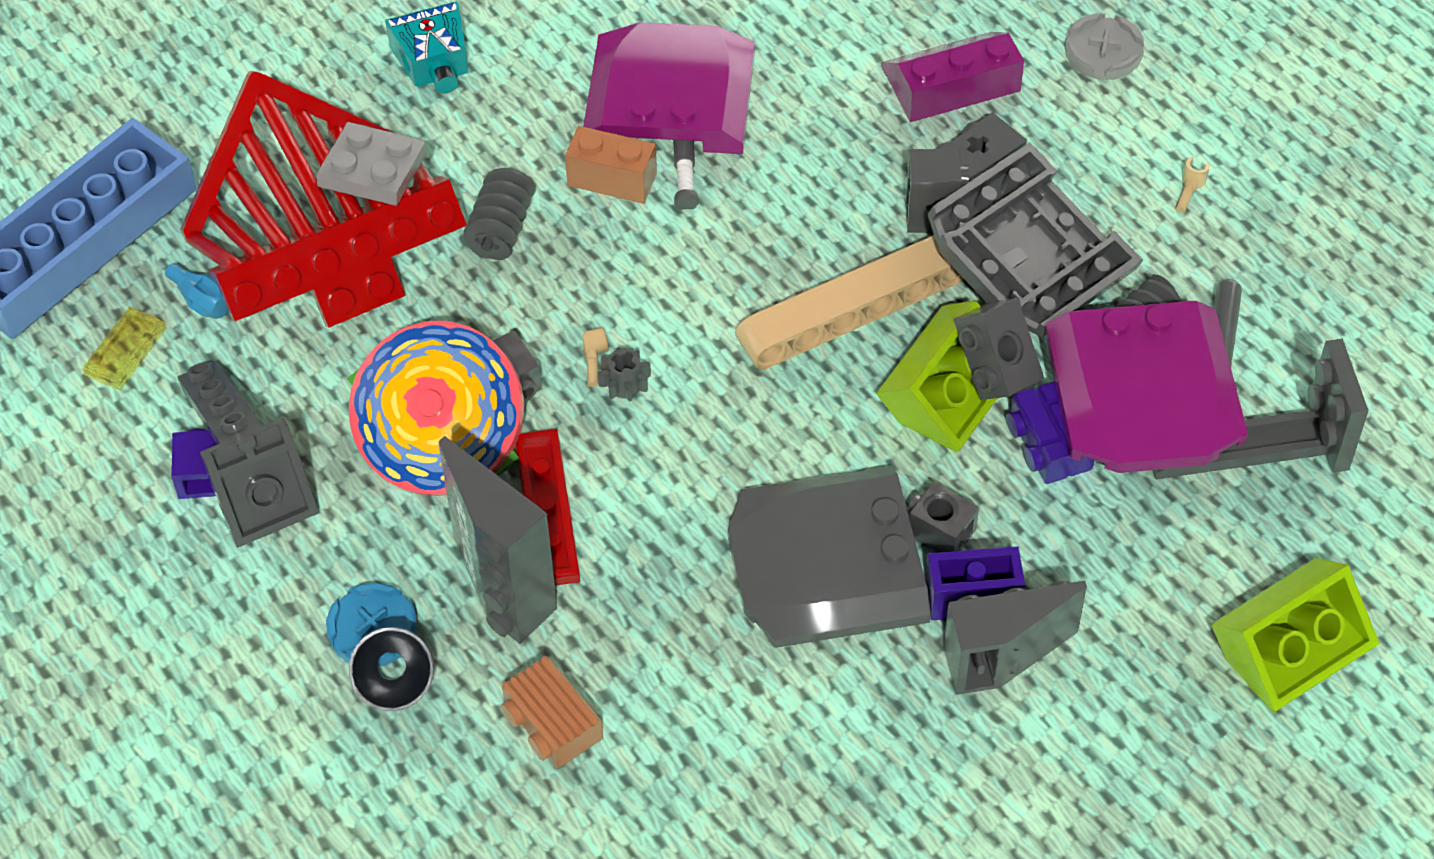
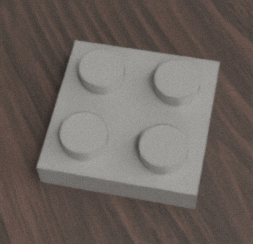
M347 122L317 172V187L397 206L426 155V141Z

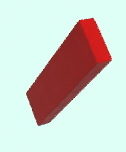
M551 429L521 433L516 443V452L520 458L518 466L522 494L547 513L554 584L556 586L580 582V574L558 430Z

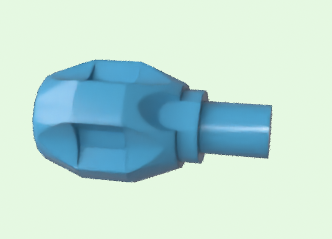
M172 263L167 267L165 276L177 284L178 290L192 310L201 316L214 319L221 318L228 312L218 284L210 274H196L193 271H186L176 263Z

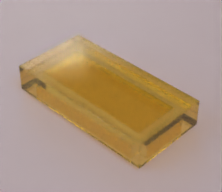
M128 307L82 368L84 375L121 391L165 332V322Z

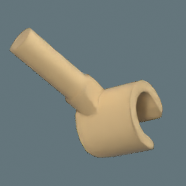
M1193 157L1186 160L1182 176L1183 192L1175 208L1183 213L1186 211L1195 190L1202 188L1206 184L1210 168L1208 162L1202 170L1192 168Z
M597 328L583 333V351L587 361L588 387L598 386L597 354L609 351L604 328Z

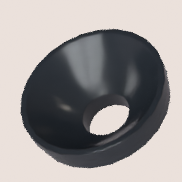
M383 627L365 635L357 643L349 662V678L354 691L366 704L383 711H399L414 705L426 694L433 678V659L427 645L417 634L400 627ZM388 652L400 654L406 663L404 673L396 678L383 676L378 669V660L383 654Z

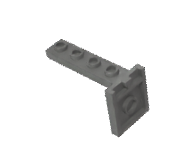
M1343 338L1325 341L1321 358L1316 360L1315 379L1313 385L1308 387L1310 411L1247 419L1245 423L1248 435L1244 444L1237 447V444H1234L1219 454L1218 459L1208 465L1153 470L1156 480L1327 455L1332 473L1350 470L1369 410Z
M217 360L211 363H198L190 367L187 373L177 376L186 398L217 444L201 451L200 455L230 535L237 548L319 514L289 426L284 418L262 426Z

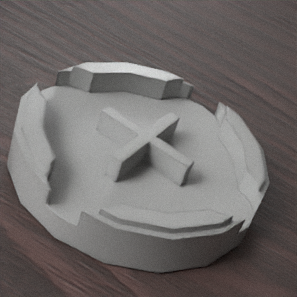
M1102 13L1082 17L1071 25L1065 40V54L1071 66L1083 75L1098 80H1115L1129 75L1138 68L1144 53V38L1137 26L1126 18L1115 15V19L1105 18V14Z

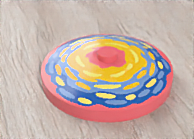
M449 321L416 323L404 327L382 340L361 364L355 376L349 399L351 432L359 452L368 465L391 484L412 493L428 496L447 495L438 444L442 437L446 436L495 473L512 453L518 441L524 418L522 386L518 374L507 355L481 332L469 326Z

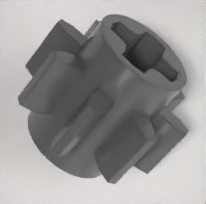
M618 347L609 357H601V371L598 372L599 387L608 386L610 399L615 397L627 398L630 402L639 391H648V378L651 376L650 362H640V350L638 349L632 351Z

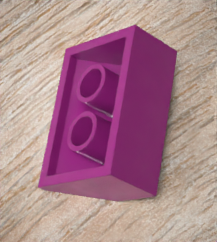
M988 32L881 62V67L908 120L914 122L1021 92L1024 59L1009 32Z

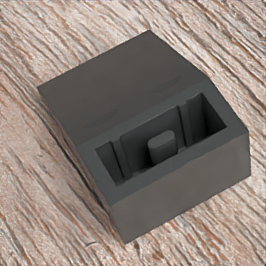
M1058 581L1042 588L1029 590L1013 588L998 595L985 597L969 595L957 601L949 602L944 651L955 694L959 695L1001 688L1078 633L1087 589L1086 582L1070 583L1068 581Z

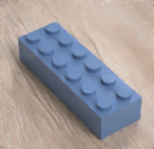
M132 117L0 222V331L13 340L197 190L189 158Z

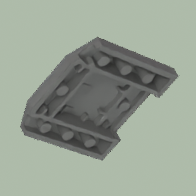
M1029 142L935 204L930 210L928 218L942 256L983 300L989 303L1018 297L1028 330L1043 337L1046 323L1069 311L1081 310L1134 272L1143 259L1116 231L1110 233L1106 238L1052 182L1058 171Z
M893 466L741 489L728 527L729 547L744 614L753 624L756 623L768 636V641L774 648L930 623L931 611L927 585L899 477Z

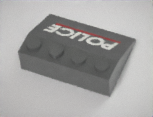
M444 436L438 441L454 540L487 616L486 621L488 625L499 636L506 637L509 635L521 644L557 610L547 513Z

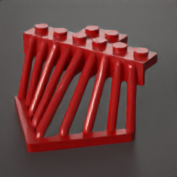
M249 71L245 76L180 228L187 244L218 264V266L209 269V273L218 284L231 319L238 321L311 290L326 327L330 328L406 296L391 257L467 226L450 179L442 176L432 178L421 162L413 176V186L407 187L397 206L363 198L365 206L360 207L354 195L333 190L342 213L341 216L337 217L322 188L317 187V179L273 98L287 104L293 121L298 125L320 167L330 150L311 115L326 121L328 134L334 142L337 141L347 122L383 131H392L265 74ZM256 105L260 107L299 180L317 226H311L263 144L255 134L250 117ZM240 142L246 148L282 208L292 236L287 237L232 160ZM223 180L230 185L261 228L269 244L268 246L262 247L222 208L217 199V194ZM207 218H210L240 248L243 256L237 258L202 234Z

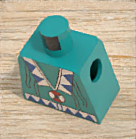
M457 1L385 20L390 49L414 86L418 87L434 83L436 90L443 94L452 92L457 88L458 79L456 76L468 73L464 35Z

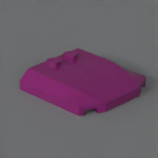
M639 22L598 34L583 127L629 138L702 141L703 152L743 154L755 57V42L719 26Z
M1196 300L1069 311L1045 324L1044 337L1071 459L1081 461L1083 456L1105 463L1104 469L1117 473L1203 466L1218 459L1222 451L1234 444H1237V447L1246 442L1248 431L1215 308Z

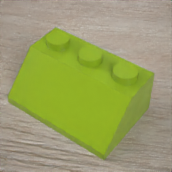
M976 300L942 306L876 393L899 423L954 452L961 450L998 399L980 400L953 320L980 307Z
M1315 558L1211 624L1226 661L1273 712L1284 707L1380 644L1349 565Z

